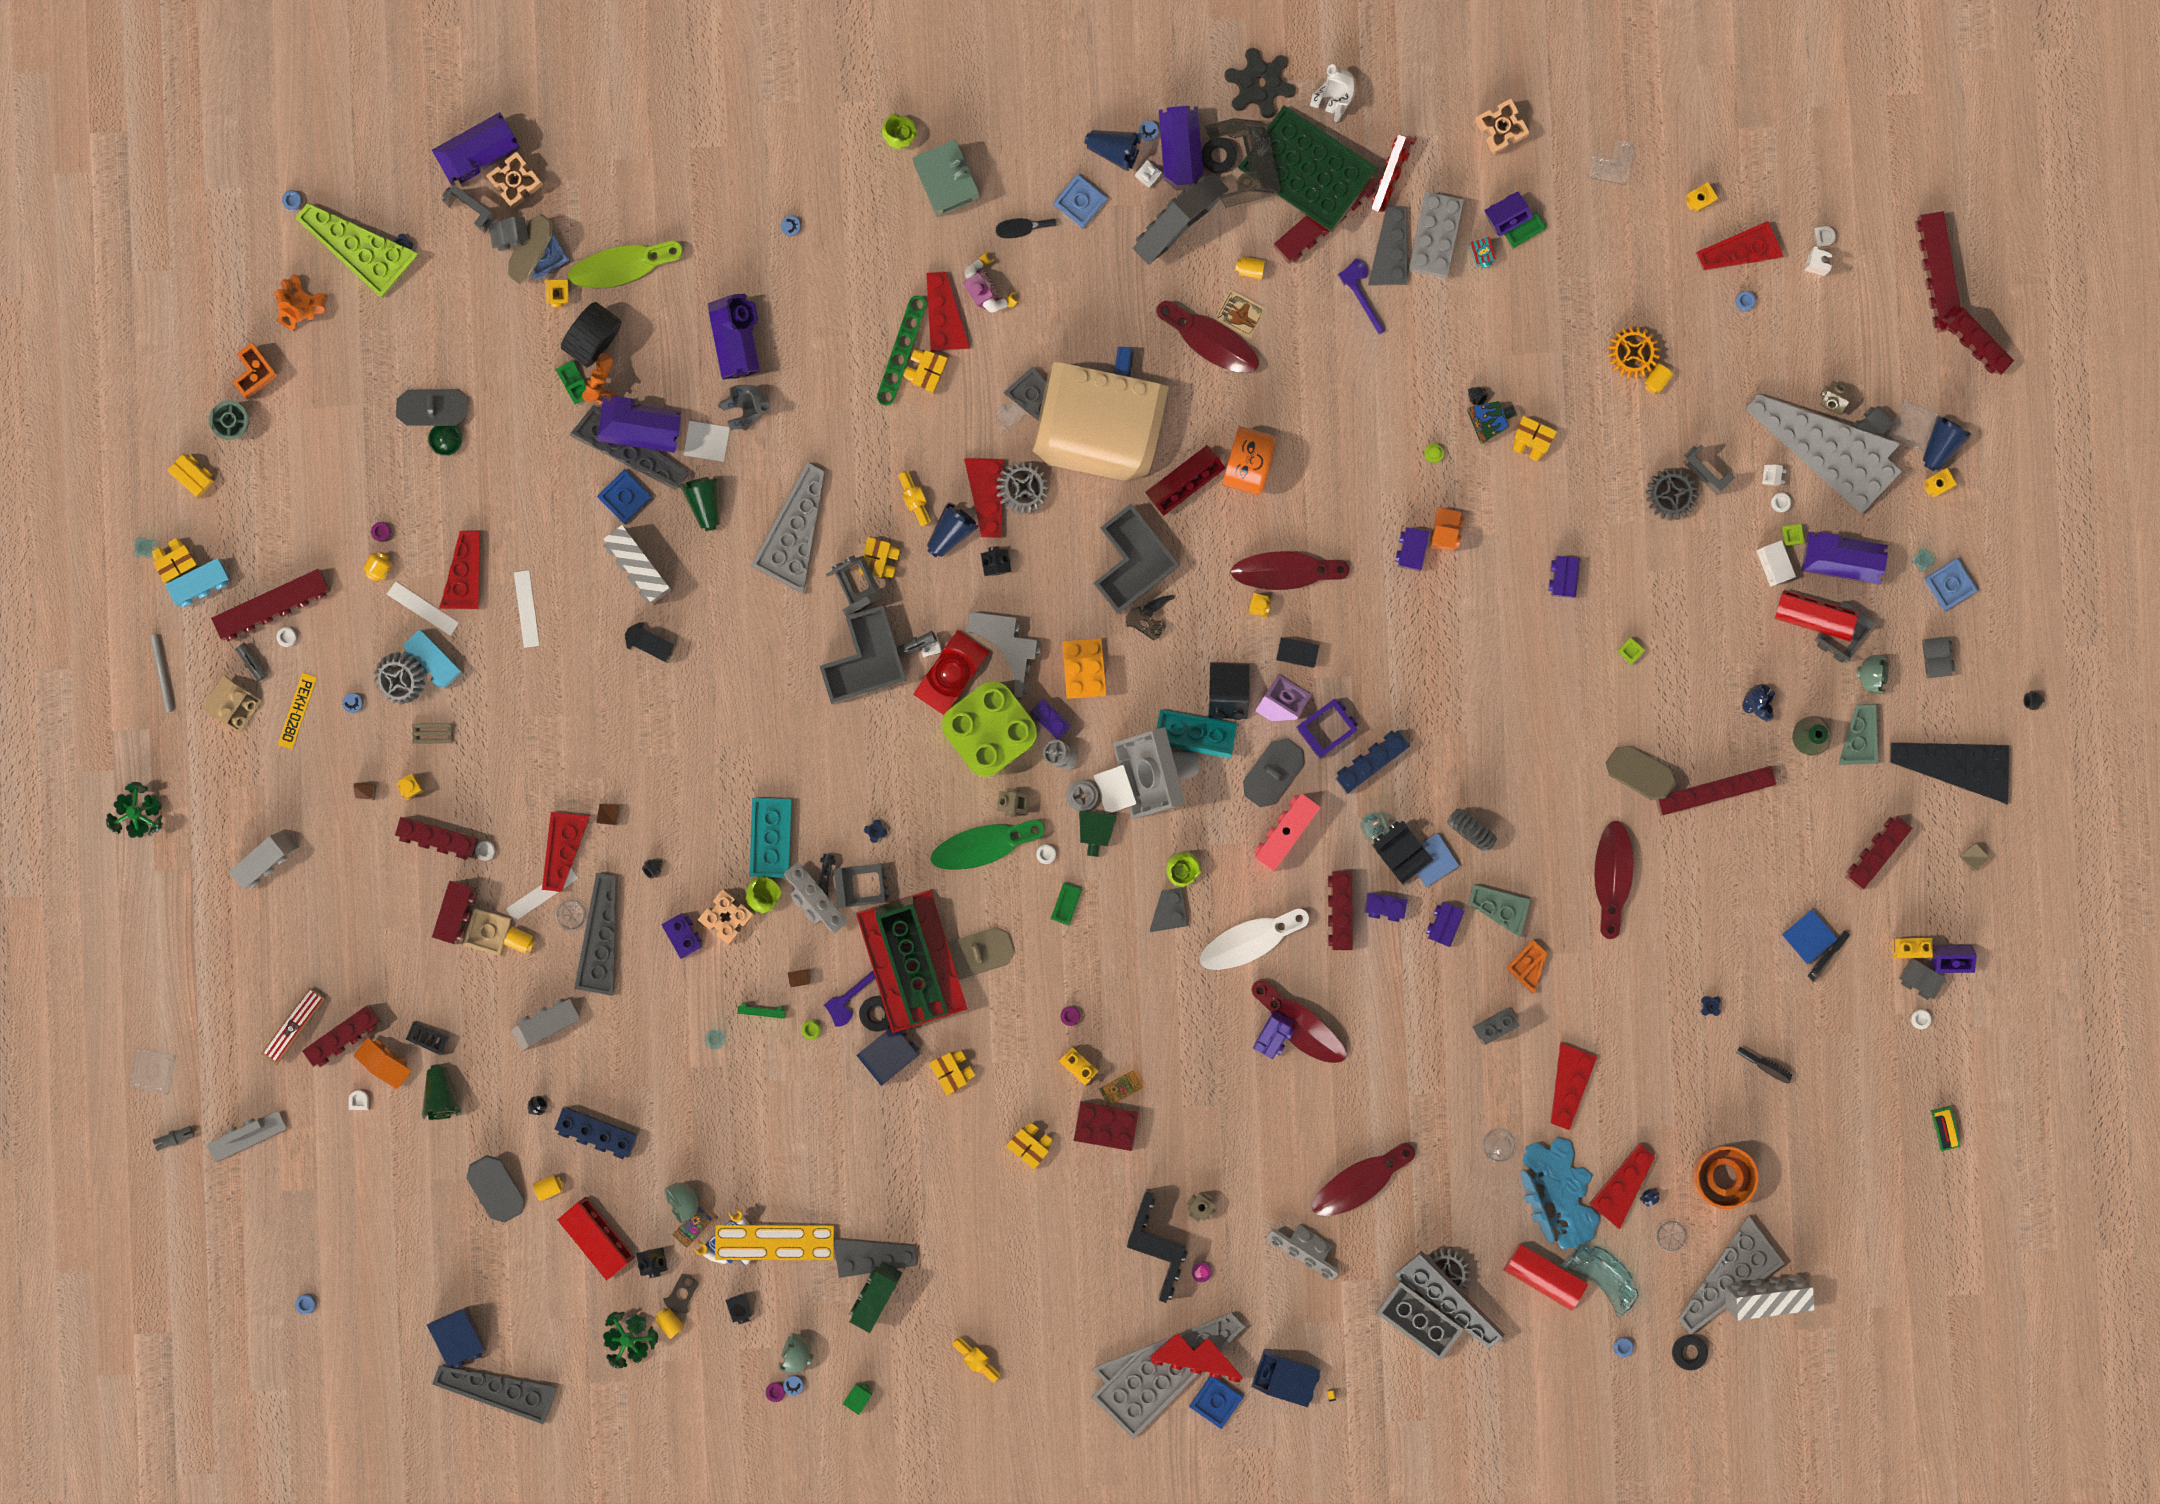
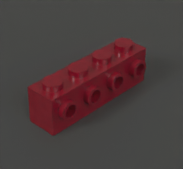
M1954 305L1943 317L1942 321L1947 325V330L1956 335L1964 347L1972 351V356L1981 361L1989 373L2002 375L2014 362L2012 357L1965 308Z
M1206 445L1145 493L1164 516L1226 468L1213 450Z
M1889 817L1883 825L1885 827L1881 833L1878 832L1872 838V845L1868 849L1865 848L1859 855L1860 860L1856 864L1853 863L1847 870L1848 875L1845 878L1860 890H1864L1913 829L1900 817Z
M400 817L395 836L400 837L399 841L410 844L412 840L419 842L418 846L422 848L437 847V852L448 855V852L451 851L456 853L455 857L467 860L468 856L474 857L475 848L478 843V838Z
M1332 871L1331 875L1328 876V887H1331V895H1328V907H1331L1332 915H1328V927H1332V935H1328V946H1332V950H1353L1352 871Z
M366 1005L306 1047L302 1052L313 1067H322L329 1062V1057L334 1054L338 1056L344 1052L346 1045L349 1043L353 1045L361 1040L363 1033L367 1031L369 1034L378 1028L377 1024L381 1020L372 1007Z

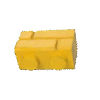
M182 454L167 471L199 499L215 482L211 478L213 474L205 467L201 469L196 464L199 461L191 454L189 456Z

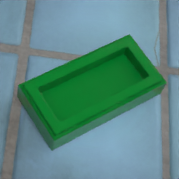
M1537 211L1532 214V219L1504 234L1512 249L1546 229Z
M1063 882L1051 920L1070 925L1082 891L1081 888Z

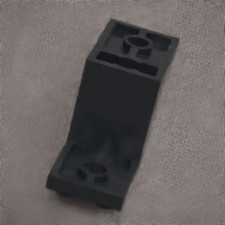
M1145 1190L1126 1246L1135 1251L1170 1262L1158 1297L1159 1301L1167 1303L1168 1299L1172 1300L1175 1291L1172 1285L1174 1280L1178 1281L1181 1269L1179 1265L1180 1262H1185L1188 1250H1185V1244L1141 1230L1142 1227L1146 1228L1149 1221L1148 1209H1153L1156 1197H1153L1154 1193L1152 1191Z

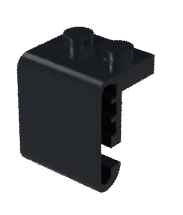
M1210 662L1208 718L1218 720L1248 719L1249 663Z
M1396 821L1389 827L1390 831L1385 835L1381 833L1373 840L1375 843L1372 846L1401 884L1404 885L1434 860L1412 834L1405 822L1399 823Z

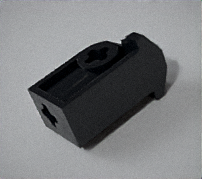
M641 622L627 629L625 633L627 649L631 650L632 646L666 663L669 662L676 645L643 629L644 624Z

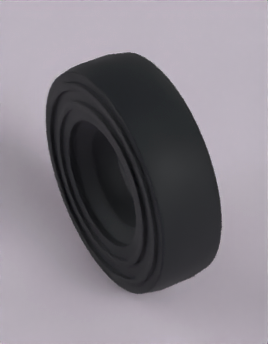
M1217 137L1209 140L1202 149V162L1208 170L1214 173H1223L1230 170L1235 164L1237 153L1234 145L1229 140ZM1216 148H1222L1226 151L1227 157L1221 163L1215 162L1211 157L1212 151Z
M880 996L870 997L862 1003L859 1010V1018L865 1028L870 1031L879 1032L890 1026ZM874 1006L881 1007L885 1013L884 1018L879 1022H875L869 1017V1011Z
M1684 1335L1674 1343L1672 1357L1680 1368L1689 1371L1697 1370L1706 1362L1708 1349L1705 1342L1698 1336ZM1687 1345H1693L1697 1348L1698 1354L1693 1360H1686L1683 1357L1682 1351Z

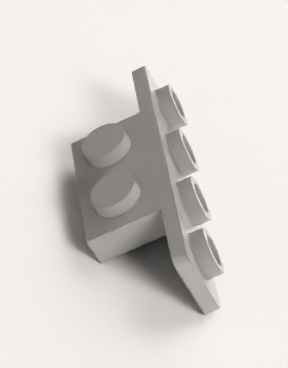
M799 862L784 873L785 877L795 888L790 894L793 902L803 909L809 921L817 924L822 920L832 934L848 923Z
M280 1112L257 1121L252 1118L244 1122V1127L237 1129L235 1126L226 1130V1135L208 1144L214 1161L222 1160L286 1130L287 1127Z
M1300 1224L1295 1229L1291 1238H1288L1276 1229H1273L1267 1237V1240L1272 1245L1280 1247L1289 1256L1297 1258L1306 1267L1314 1269L1325 1279L1333 1281L1340 1272L1337 1268L1324 1261L1332 1245Z

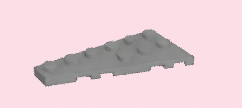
M808 462L751 565L802 594L804 593L825 474L824 471Z
M1747 1216L1678 1317V1320L1690 1335L1726 1308L1725 1286H1730L1734 1282L1745 1284L1750 1283L1752 1280H1764L1785 1264L1749 1216Z

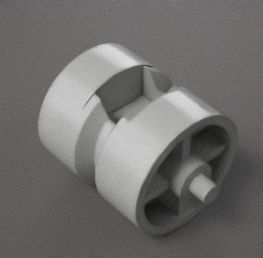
M1060 740L1049 741L1043 750L1045 761L1062 770H1070L1078 762L1077 749Z

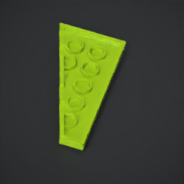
M307 203L295 217L379 297H383L420 255L418 252L310 203Z

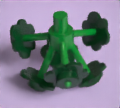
M140 782L127 784L125 790L133 793V800L130 794L126 796L119 794L117 796V801L113 804L118 815H123L124 813L126 815L118 819L116 816L108 813L106 819L108 829L113 833L120 834V830H122L120 822L130 818L132 819L130 825L126 826L130 838H142L144 833L149 831V827L145 822L152 825L148 835L151 836L154 832L157 833L162 829V816L160 815L153 822L141 815V811L145 810L148 816H156L159 814V810L162 809V804L158 801L157 796L148 794L144 797L143 807L139 808L136 806L138 793L148 791V788L142 786Z
M613 1312L608 1315L605 1320V1326L616 1325L618 1330L616 1331L615 1328H611L609 1331L604 1332V1346L609 1347L611 1351H616L618 1346H622L618 1355L607 1354L606 1356L612 1367H627L626 1359L621 1357L626 1347H628L627 1351L629 1352L628 1358L633 1359L635 1363H639L642 1358H646L648 1345L640 1341L649 1340L651 1350H654L659 1337L652 1326L648 1330V1336H633V1333L640 1335L642 1331L647 1329L644 1317H639L637 1314H633L632 1317L628 1316L625 1319V1323L629 1333H625L619 1323L625 1313Z

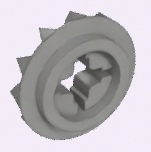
M1078 780L1072 783L1067 790V801L1077 811H1088L1097 802V789L1089 781ZM1080 787L1084 793H1091V795L1085 797V804H1083L1081 799H1074L1076 795H1079Z

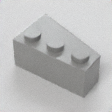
M284 829L269 836L233 867L229 873L243 890L249 887L253 889L261 883L260 879L262 877H267L273 873L277 865L283 864L300 847Z
M561 998L552 1003L554 1007L548 1010L544 1007L535 1012L536 1016L532 1018L526 1016L518 1020L519 1025L511 1031L521 1051L581 1020L570 999L564 1001Z

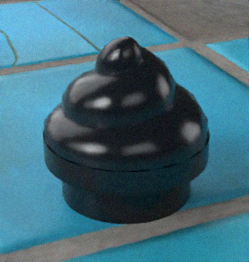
M1477 386L1468 389L1469 400L1473 405H1482L1487 400L1488 393L1485 388Z
M2030 691L2024 695L2023 702L2026 708L2037 710L2045 702V699L2037 691Z
M656 859L645 861L642 867L644 874L650 879L658 877L662 872V861Z
M541 1096L532 1097L528 1101L529 1114L542 1115L548 1107L546 1100Z

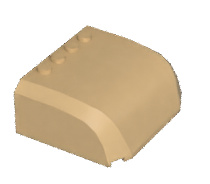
M1053 362L1049 366L1032 452L1042 458L1048 465L1121 481L1145 477L1148 475L1155 454L1169 386L1071 364Z

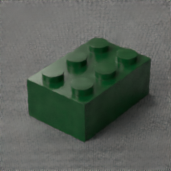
M881 1262L879 1267L875 1265L867 1280L870 1284L866 1282L858 1296L859 1299L856 1300L849 1313L852 1316L849 1322L870 1333L897 1285L902 1272L884 1262Z

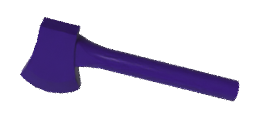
M1355 258L1346 269L1338 274V277L1344 286L1347 285L1352 289L1378 334H1381L1385 329L1357 281L1367 278L1368 269L1363 261Z
M873 970L845 994L838 998L833 997L824 1004L833 1019L835 1027L844 1026L851 1020L853 1012L844 1006L852 997L875 979Z

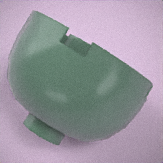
M230 400L222 401L211 410L209 425L218 437L225 440H234L243 436L247 431L249 416L245 408L239 403Z
M1871 655L1863 661L1861 667L1857 668V678L1861 680V685L1865 690L1875 694L1885 693L1886 689H1882L1883 684L1888 682L1889 662H1885L1888 658L1887 655Z
M675 1183L664 1189L668 1204L671 1203L673 1208L671 1211L679 1223L686 1222L695 1216L699 1208L698 1200H700V1195L696 1189L692 1190L685 1183Z
M791 1332V1337L787 1338L781 1354L784 1362H779L780 1371L794 1374L801 1372L806 1365L810 1366L813 1354L810 1353L811 1346L804 1337Z

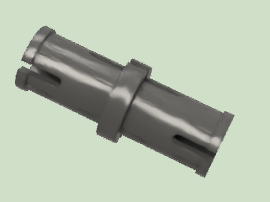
M931 630L918 638L915 636L911 641L897 646L900 657L903 658L915 651L920 652L922 648L936 643V635Z
M246 643L239 645L235 649L244 661L245 668L250 670L257 682L267 676V673H265L258 662V657H254Z
M189 1125L186 1128L175 1132L170 1131L168 1135L153 1139L154 1145L162 1142L155 1149L159 1151L171 1145L177 1146L179 1142L194 1138V1132L185 1134L193 1130L192 1127Z

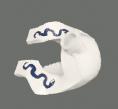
M1331 64L1327 68V81L1312 93L1310 106L1318 108L1323 97H1333L1329 100L1325 111L1333 113L1335 115L1334 121L1338 123L1353 100L1357 86L1356 79L1351 72L1338 69L1336 65Z

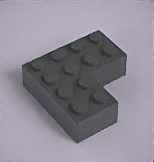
M1214 173L1208 177L1202 176L1187 190L1182 191L1176 198L1174 197L1166 205L1167 209H1163L1156 216V222L1152 221L1146 227L1147 231L1141 233L1136 238L1137 243L1133 247L1134 251L1148 265L1168 251L1191 225L1206 215L1229 189Z
M1132 504L1128 505L1100 527L1102 533L1123 560L1096 580L1093 585L1116 614L1119 615L1180 566Z
M884 606L846 616L857 655L820 666L831 704L907 682Z

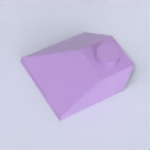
M1278 674L1255 711L1270 721L1296 720L1311 694Z

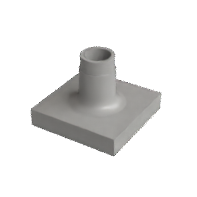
M1165 727L1113 743L1118 766L1124 765L1136 801L1135 805L1129 806L1132 819L1185 804L1180 781L1195 777L1198 774V760L1194 752L1191 751L1172 752Z

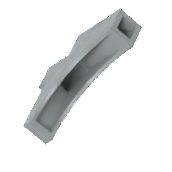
M969 612L967 633H972L988 640L1000 650L1013 674L1015 698L1022 699L1023 694L1027 695L1028 683H1024L1025 675H1029L1030 664L1027 663V660L1035 661V656L1039 657L1041 645H1037V640L1014 637L1015 634H1019L1020 623H1017L1014 617Z

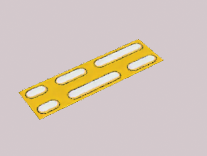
M715 1225V1260H833L834 1226Z

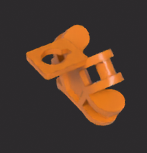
M296 274L292 275L288 280H281L282 289L275 291V298L278 299L277 307L280 309L277 321L291 331L295 330L297 321H302V318L313 320L314 314H321L325 311L326 307L324 304L327 302L328 296L323 293L311 296L303 291L300 279ZM291 287L294 288L295 292H291ZM288 316L291 324L287 323L283 317Z
M601 353L596 361V367L599 371L593 369L591 372L593 373L590 376L591 380L587 381L586 390L582 394L585 402L595 401L601 404L604 399L602 396L620 397L618 394L603 388L613 364L611 356L607 353Z

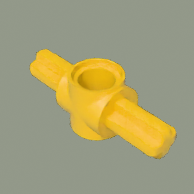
M908 471L900 473L898 478L905 491L902 493V496L909 511H914L921 527L931 523V520L924 507L927 501L919 486L915 487Z
M957 1337L954 1340L952 1346L965 1357L963 1362L975 1373L980 1371L992 1383H995L1000 1378L1001 1374L988 1363L990 1358L980 1348H972L961 1337Z

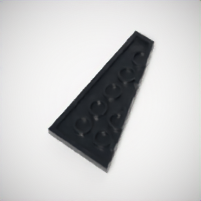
M1890 743V763L2008 805V745Z

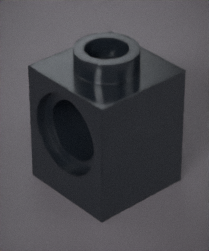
M746 1293L725 1300L733 1323L738 1322L739 1325L750 1321L749 1317H752L753 1314ZM735 1305H743L745 1313L742 1315L736 1314L734 1311Z

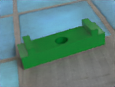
M742 1002V1006H738L737 1014L785 1019L786 1011L782 1010V1006H778L777 1010L747 1007V1003Z

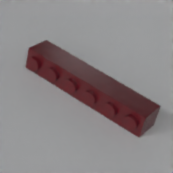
M1373 178L1349 211L1352 210L1354 212L1362 205L1360 201L1364 197L1370 198L1376 192L1377 183ZM1306 215L1277 240L1273 247L1288 264L1291 261L1295 263L1303 256L1302 252L1306 248L1312 249L1318 243L1316 239L1321 235L1325 237L1330 231ZM1346 215L1341 220V222H1343L1347 218Z
M1944 211L1920 215L1917 218L1918 221L1915 222L1916 230L1920 232L1921 236L1919 248L1924 253L1922 266L1924 271L1927 270L1926 288L1931 293L1929 305L1930 309L1934 310L1935 317H1932L1934 329L1937 328V333L1948 331L1947 325L1942 319L1954 305L1960 307Z
M316 569L212 617L211 620L220 639L229 642L238 638L237 634L243 631L245 634L254 631L256 625L261 623L267 625L273 622V618L278 615L284 617L292 613L291 609L298 607L301 609L308 606L309 601L315 598L318 601L327 597L326 593L330 592V588L322 571Z
M1772 766L1672 792L1664 799H1656L1659 814L1662 816L1777 784Z

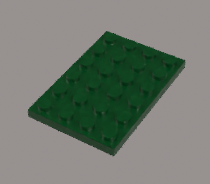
M1285 105L1238 167L1241 172L1330 232L1335 230L1378 171L1376 166Z

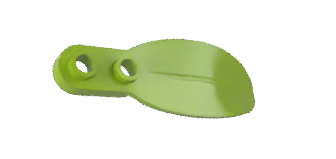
M668 241L650 247L624 245L606 249L572 266L568 271V279L571 283L585 288L621 286L643 277L655 266L679 260L683 255V248L676 241ZM672 248H676L677 250L676 254L672 255L670 252ZM654 253L658 254V258L656 260L652 259V255Z

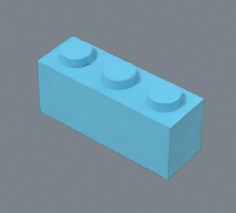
M217 558L165 584L175 606H182L184 608L193 603L192 600L197 597L202 599L209 596V591L215 588L217 590L228 586L227 582L231 581V578L222 560Z
M421 629L403 644V647L406 649L404 653H407L408 657L414 656L417 661H420L419 668H424L423 672L425 674L429 672L433 676L432 682L439 688L441 686L447 688L462 673Z

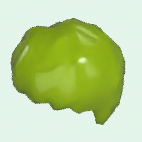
M895 113L885 119L881 128L883 139L889 147L895 149L908 147L917 136V126L908 117Z
M1188 851L1173 853L1167 860V876L1174 885L1179 887L1187 886L1193 883L1201 873L1200 862L1194 854Z
M760 876L749 883L745 890V899L754 911L762 914L768 913L777 905L782 890L771 878Z

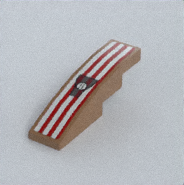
M309 987L261 1052V1055L277 1066L300 1037L314 1014L325 1002V998Z

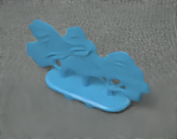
M1557 1137L1551 1144L1550 1150H1547L1538 1142L1526 1146V1153L1522 1161L1527 1167L1533 1169L1535 1175L1532 1179L1527 1171L1522 1170L1521 1180L1527 1193L1524 1196L1526 1204L1531 1203L1534 1211L1531 1214L1533 1221H1538L1542 1233L1549 1243L1552 1244L1555 1239L1552 1226L1560 1231L1558 1244L1561 1248L1565 1250L1574 1248L1581 1252L1585 1248L1586 1242L1593 1239L1595 1228L1600 1221V1216L1592 1208L1582 1206L1578 1201L1580 1197L1585 1196L1587 1191L1586 1185L1591 1181L1593 1174L1583 1167L1575 1169L1571 1167L1575 1154L1571 1142L1567 1139L1563 1140ZM1543 1172L1544 1176L1539 1178V1173ZM1535 1184L1544 1186L1545 1196L1543 1199H1540ZM1547 1202L1552 1203L1556 1209L1555 1216L1552 1219H1548L1543 1206ZM1561 1213V1217L1557 1218V1214ZM1564 1220L1568 1222V1227L1560 1226V1222L1557 1223V1221ZM1562 1230H1567V1233L1563 1234Z

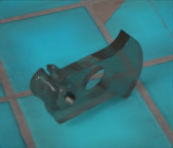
M1141 606L1131 609L1126 616L1127 627H1134L1153 641L1158 639L1166 628L1164 623L1160 624L1162 621H1155L1142 611ZM1140 621H1146L1149 627L1142 626Z
M681 1274L670 1296L663 1298L666 1306L676 1313H688V1303L699 1284L698 1281L690 1275ZM685 1279H691L692 1284L687 1285ZM680 1288L686 1289L688 1292L687 1298L679 1299L677 1297V1290Z

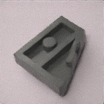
M1181 887L1162 890L1150 932L1188 926Z

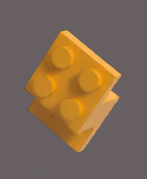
M1102 638L1062 641L1067 699L1106 696Z

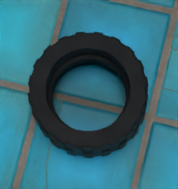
M593 302L585 308L572 324L562 340L561 349L586 368L590 367L614 340L622 321L598 302Z

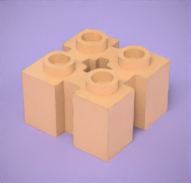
M1512 99L1498 105L1495 113L1488 110L1475 119L1481 133L1487 132L1489 137L1486 142L1493 155L1507 148L1509 145L1508 141L1512 140L1515 144L1529 135L1522 119L1517 121L1516 119L1518 110ZM1499 123L1506 125L1505 131L1498 128Z
M517 152L505 160L507 166L502 170L498 166L486 175L497 191L504 190L501 196L512 209L525 201L522 197L524 194L529 192L532 195L543 186L532 170L528 173L526 172V169L529 167ZM513 177L516 179L519 177L517 184L512 185L511 179Z
M722 889L713 900L716 906L712 910L707 908L698 921L709 930L715 927L719 931L716 935L730 945L740 933L736 930L741 924L745 927L754 916V913L743 904L737 907L734 904L736 899ZM729 912L731 920L723 922L722 913L726 914Z

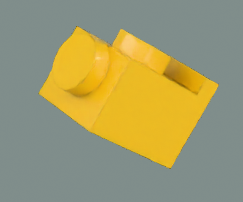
M1709 182L1688 193L1685 202L1690 210L1693 209L1696 213L1714 203L1718 198ZM1699 194L1704 196L1703 201L1698 200L1697 196Z
M567 279L544 280L546 303L551 304V307H563V303H568ZM555 289L558 291L556 297L553 296V290Z
M1948 468L1924 480V489L1933 498L1957 485ZM1937 480L1942 481V487L1936 485Z
M1253 593L1248 613L1267 618L1272 599L1268 596Z
M413 773L398 780V789L406 801L424 792L416 775Z

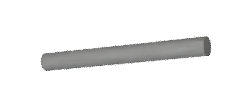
M158 634L151 635L150 639L166 712H172L173 706Z

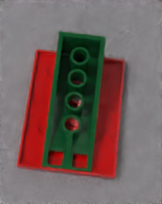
M931 889L856 912L892 1033L968 1010Z

